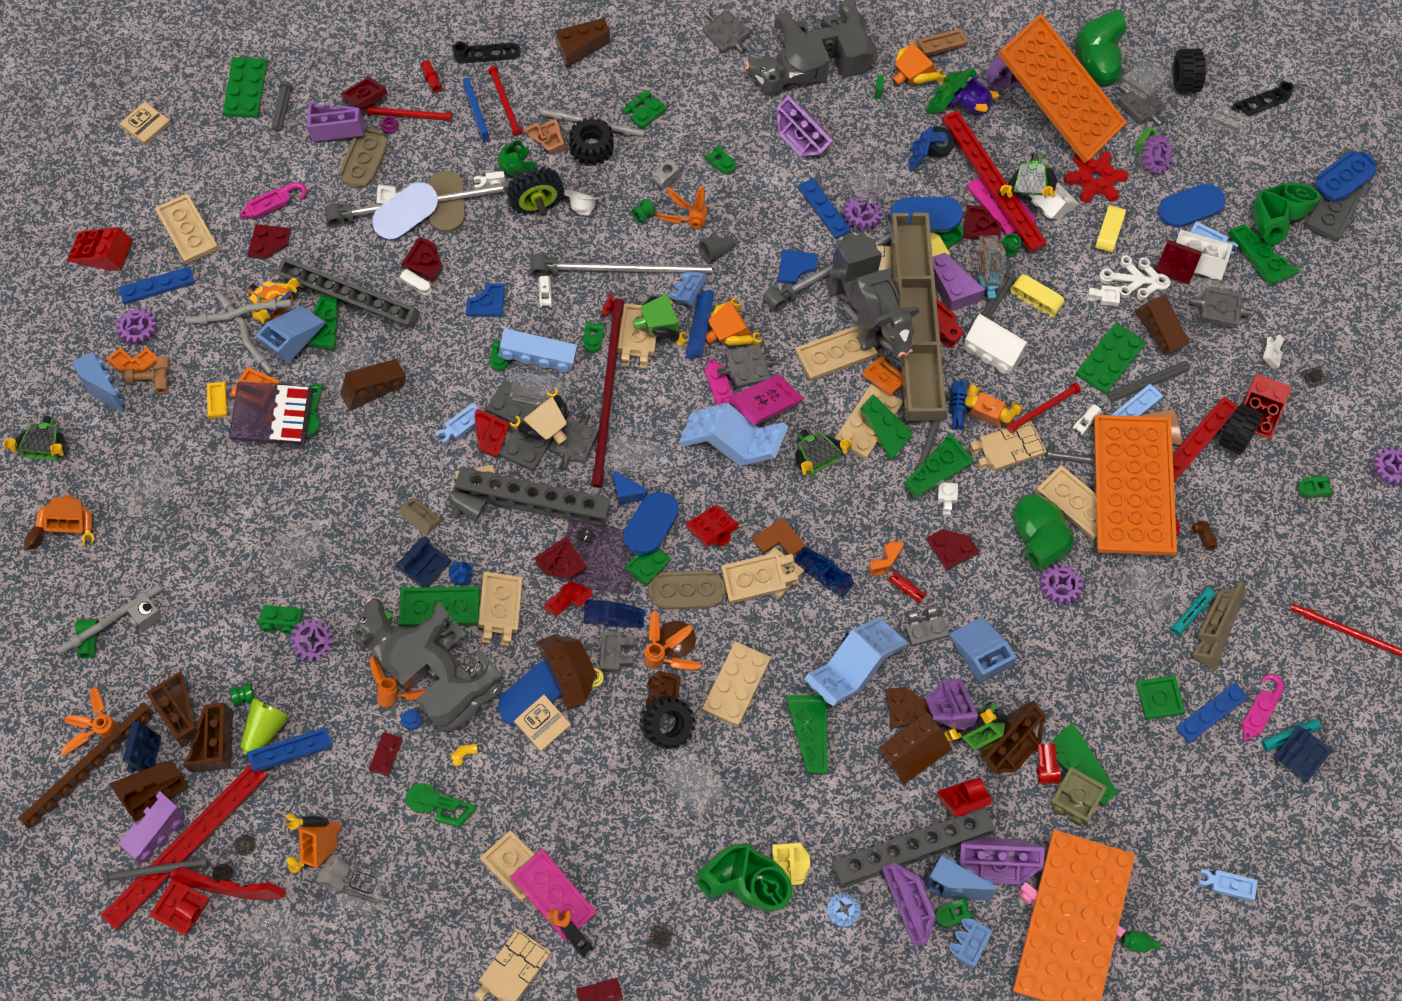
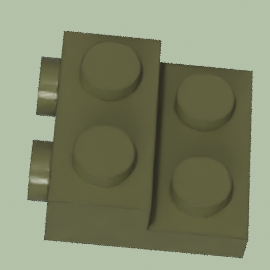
M1070 767L1050 805L1053 806L1052 810L1062 816L1064 813L1069 815L1073 823L1079 826L1082 824L1087 825L1107 787Z

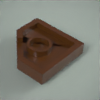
M899 687L885 690L891 729L907 727L928 712L930 714L926 701L908 688Z

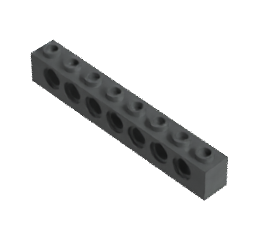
M285 257L282 258L276 272L283 279L290 281L296 278L301 286L332 298H337L340 301L414 329L420 315V311L414 307Z
M460 467L454 486L455 491L487 499V503L600 527L606 526L610 511V498L603 495H591L584 491H572L565 487H553L546 483H534L528 479H515L509 475H496L490 471L482 472L470 467ZM513 490L518 491L517 493H511ZM554 498V499H556V500H554V501H549L548 499ZM568 502H573L574 504H573V505H568L567 503H568ZM592 506L593 508L587 509L585 507Z
M986 807L968 812L963 816L954 817L952 815L948 818L949 820L941 822V820L935 821L930 824V827L924 829L922 827L915 828L910 834L905 836L898 834L892 837V840L885 843L884 841H878L872 845L873 847L868 849L864 847L859 848L853 852L854 854L848 856L842 854L835 857L831 868L840 890L884 874L882 866L896 863L905 867L960 847L962 842L993 835L995 827ZM969 822L973 824L974 829H967L964 823ZM945 830H953L955 832V836L947 835ZM933 836L936 839V842L930 843L927 841L926 837ZM914 843L916 844L917 849L911 850L908 848L907 844ZM891 849L896 850L898 856L892 857L888 851ZM869 857H877L879 863H871ZM856 863L860 869L857 871L852 870L849 865Z

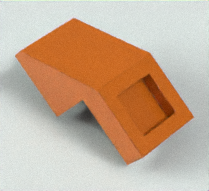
M891 541L884 545L882 553L885 560L876 559L869 563L868 572L870 577L890 572L902 553L903 541Z

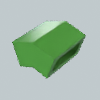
M1152 127L1143 129L1134 151L1140 154L1144 153V150H1142V147L1146 146L1144 141L1149 140V136L1158 135V133Z

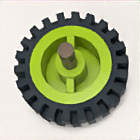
M541 167L540 171L538 168H534L533 172L529 169L526 170V174L520 173V178L515 176L513 178L514 181H510V186H507L506 192L511 207L519 214L527 215L529 212L531 215L534 214V211H537V213L540 212L541 216H546L547 207L553 208L555 206L554 203L558 204L560 202L559 199L563 198L565 191L559 174L551 168L545 169V167Z

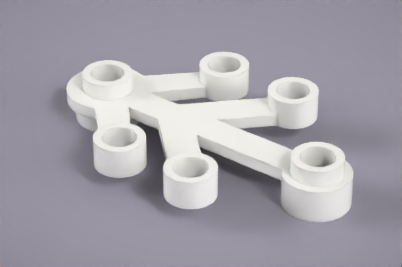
M1127 255L1121 258L1120 265L1126 268L1132 275L1113 273L1108 268L1103 269L1099 275V280L1103 284H1110L1113 280L1132 282L1130 285L1120 288L1121 298H1128L1130 293L1143 284H1149V287L1146 289L1140 288L1137 292V298L1144 301L1154 291H1163L1170 286L1169 277L1164 274H1158L1150 266V261L1147 258H1141L1138 267L1141 270H1145L1150 277L1144 276L1131 263L1132 259Z

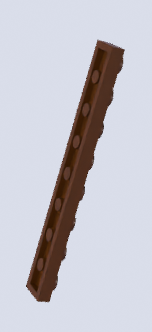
M143 702L18 818L28 829L38 825L42 820V816L47 812L53 811L57 807L58 802L63 797L69 796L79 782H84L94 768H99L110 753L113 754L118 751L121 743L128 739L132 722H141L145 725L150 721L151 715L154 714L150 707Z

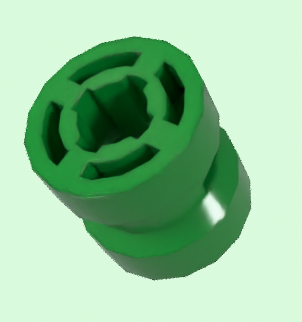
M643 199L639 206L631 209L632 216L641 224L647 220L648 216L656 213L655 206L648 199Z
M1012 233L1005 235L1001 245V253L1009 258L1015 257L1021 244L1020 237Z
M251 683L244 684L243 688L237 686L230 688L234 707L241 706L245 701L247 703L252 702L254 693Z

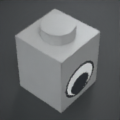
M145 597L127 610L131 616L128 618L134 628L139 627L142 631L162 618L160 612L148 597Z

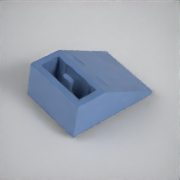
M301 305L267 322L255 336L268 350L289 364L323 327L325 321Z
M91 352L72 361L88 394L122 413L125 412L123 409L125 402L100 357L96 358L94 353Z
M983 617L949 633V637L979 684L1013 667L1017 657L1006 640Z
M943 856L940 857L926 884L927 890L945 899L966 898L967 900L991 901L998 887L990 879H982L975 875L976 873L972 869L963 868L957 865L954 859Z

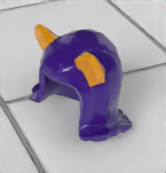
M976 75L966 82L967 85L963 89L954 93L955 98L949 104L958 103L969 113L982 115L989 110L992 99L998 98L999 94L995 91H989L983 84L978 82V76Z

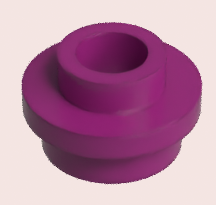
M392 116L385 117L381 122V128L386 133H393L399 127L398 121Z

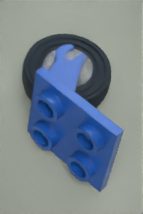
M929 126L926 131L921 133L919 139L913 142L911 146L913 152L908 160V164H910L909 172H913L928 153L935 157H945L952 151L954 139L947 129L941 126Z

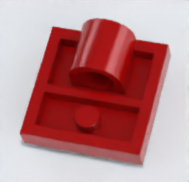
M717 504L685 523L687 529L706 547L713 543H716L718 546H725L730 541V533L739 528L738 523Z
M980 777L937 791L939 800L954 817L963 816L968 812L982 809L992 804L991 796L986 792L984 782Z
M172 879L149 916L187 936L210 899Z

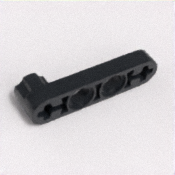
M458 41L453 45L454 60L461 64L514 60L519 58L521 54L520 46L517 43L468 46L463 41ZM495 50L500 51L498 55H492L491 53ZM476 52L483 53V55L479 57L475 56L474 54Z
M1282 81L1277 88L1234 103L1230 114L1235 119H1242L1286 103L1292 95L1294 85L1291 82ZM1264 98H1270L1272 103H1267ZM1254 103L1257 105V108H1252L1249 104Z

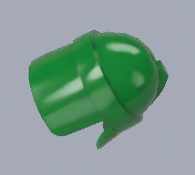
M514 140L504 146L497 158L499 168L504 173L512 176H517L529 169L530 171L534 170L536 162H524V157L527 156L529 148L525 147L520 140Z

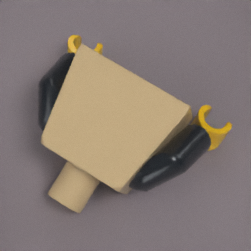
M554 387V394H549L547 391L548 400L522 420L515 416L518 422L516 424L510 422V424L525 436L538 441L542 439L545 441L552 436L559 445L567 439L561 430L567 424V405L559 395L557 388Z

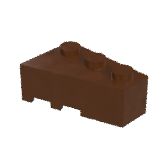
M605 18L555 30L556 44L566 69L578 60L584 59L588 54L594 53L610 43V30Z
M1166 294L1146 302L1134 311L1164 355H1168L1190 344Z
M397 359L349 371L345 374L340 395L349 411L403 387L406 374Z
M179 671L146 692V694L182 748L194 740L197 724L186 678L182 671Z
M224 702L207 704L203 707L196 727L197 732L194 741H191L189 746L191 748L187 760L185 759L183 766L191 773L231 768L233 711Z
M172 760L109 783L135 822L146 815L143 811L147 807L151 809L158 800L156 795L159 791L168 799H171L189 787Z

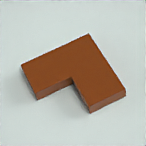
M781 518L752 537V541L763 554L778 544L787 555L793 554V557L806 549V545L784 518Z

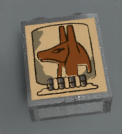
M998 235L980 236L978 271L985 286H1004L1006 251Z

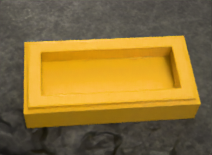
M226 382L207 383V412L209 419L228 417Z

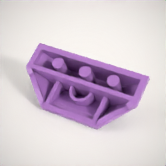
M787 95L777 106L778 134L800 157L821 155L834 142L830 134L791 96Z
M962 679L941 681L938 687L926 698V703L933 720L954 729L963 730L968 727H974L978 713Z
M976 838L961 843L960 865L963 868L972 869L976 873L975 875L982 879H990L994 884L1020 885L1037 871L1043 869L1045 847L1020 839Z
M896 863L882 866L881 868L913 946L927 943L936 915L933 910V903L926 893L923 880H921L918 874Z

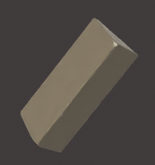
M416 498L403 503L399 511L403 518L425 536L442 522L437 515Z

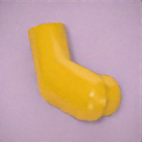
M477 743L459 746L451 754L452 764L460 766L463 764L465 755L478 754Z

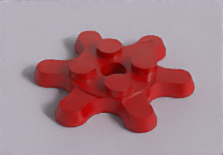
M1105 151L1099 155L1097 160L1091 158L1086 163L1076 154L1073 157V162L1079 169L1077 172L1065 174L1063 180L1066 184H1078L1081 186L1080 200L1084 203L1091 202L1096 194H1102L1107 200L1115 202L1119 198V193L1113 185L1116 182L1127 181L1128 173L1123 169L1115 170L1113 166L1109 165L1112 161L1109 152ZM1098 173L1101 178L1095 179L1092 177V174Z

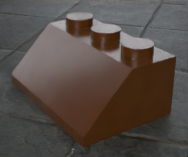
M928 712L879 747V753L903 784L912 780L953 750L941 728Z

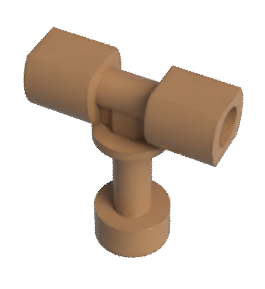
M157 357L156 368H152L151 372L135 373L134 369H126V384H135V380H152L155 383L156 394H168L169 382L166 374L170 372L169 357Z

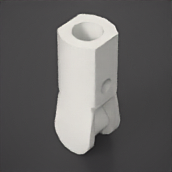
M408 269L402 272L400 276L402 282L423 295L431 293L432 290L428 281L420 278Z
M540 276L538 279L540 308L542 306L552 308L551 278L549 276Z
M1092 404L1076 422L1073 430L1079 431L1080 435L1083 436L1094 423V416L1102 413L1101 408Z

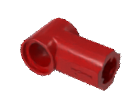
M1056 743L1037 744L1039 763L1037 775H1039L1040 779L1038 784L1060 783L1061 773L1060 767L1057 765Z

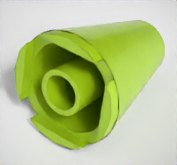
M253 698L240 747L243 748L242 753L247 755L246 752L267 746L285 725L290 716Z

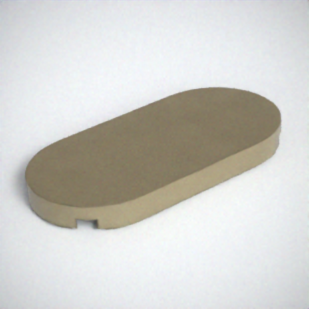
M366 129L364 130V136L353 138L340 168V176L346 186L359 189L368 186L374 181L388 148L387 140L379 130Z
M452 171L437 172L428 181V185L435 190L437 195L464 191L461 177ZM464 198L438 202L435 212L428 217L430 225L441 233H451L458 230V227L462 226L465 220Z
M709 570L662 572L656 575L649 583L648 596L655 606L664 610L712 608L722 602L726 594V585H724L725 582L722 577Z

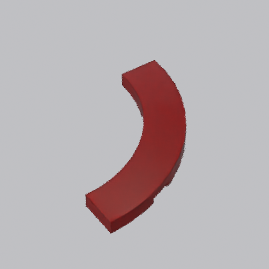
M185 867L171 870L169 875L171 879L206 892L248 900L284 898L286 892L285 889L271 882L249 884L242 887L236 882L224 880L218 882Z

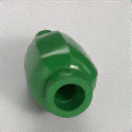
M1129 931L1121 937V945L1126 946L1130 951L1148 952L1151 949L1159 950L1161 948L1160 941L1153 940L1150 935L1142 932Z

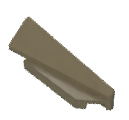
M1239 582L1236 588L1229 591L1226 588L1219 591L1198 634L1202 642L1193 653V657L1213 671L1217 670L1245 596L1244 582Z

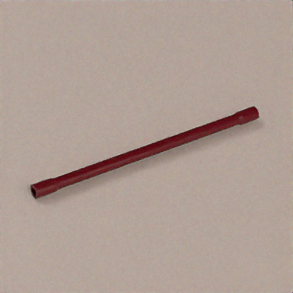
M619 298L613 300L606 375L595 466L591 486L596 488L603 487L606 445L621 319L624 310V300Z

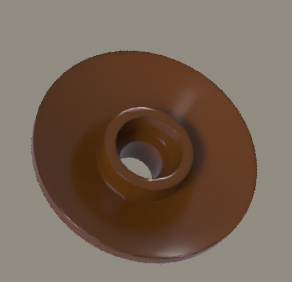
M680 621L666 623L660 628V640L657 643L662 646L666 645L665 641L688 626V624ZM693 629L675 648H666L665 655L672 658H681L688 655L696 644V636Z

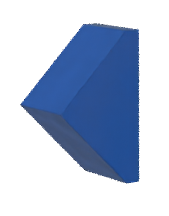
M616 471L613 473V482L619 505L639 502L647 496V489Z

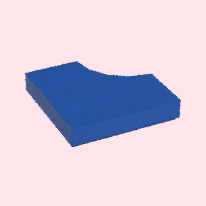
M783 249L778 283L795 285L802 275L816 272L818 254Z
M486 283L485 289L481 294L467 298L466 316L503 317L505 284Z

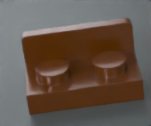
M658 671L650 676L647 683L649 694L646 704H652L651 700L654 698L659 699V696H670L678 699L680 676ZM668 711L665 713L674 716V713L672 711Z

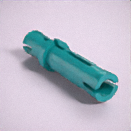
M1206 587L1198 598L1192 600L1191 606L1170 628V631L1180 637L1200 612L1206 610L1207 604L1216 596V593L1211 588ZM1201 601H1203L1202 604H1201L1197 609H1195V608L1197 607V605H1198ZM1189 615H1191V616L1187 619V621H1186L1185 623H1183V621H1184Z
M1316 718L1303 724L1298 723L1291 729L1262 739L1261 744L1264 750L1268 752L1283 745L1298 725L1308 732L1314 733L1321 730V724Z

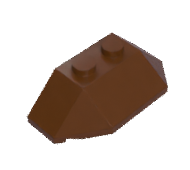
M554 634L536 641L567 710L586 703L596 678V672L581 640Z
M1035 701L1009 713L1005 722L1003 736L983 746L982 758L993 772H1016L1037 749V744H1041L1046 715Z

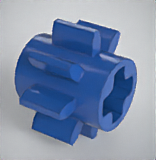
M455 561L450 566L449 578L453 583L457 585L464 583L466 585L472 580L473 569L469 563L465 561L458 563Z

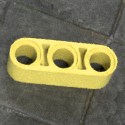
M1113 205L1108 206L1095 248L1113 252L1126 209Z
M1024 274L1020 275L1010 288L1013 295H1018V298L1028 304H1033V307L1043 313L1050 314V317H1054L1065 303L1061 295Z

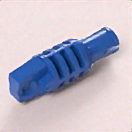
M955 380L952 388L950 412L953 414V430H958V426L959 430L964 429V415L967 413V406L965 405L967 387L965 380Z

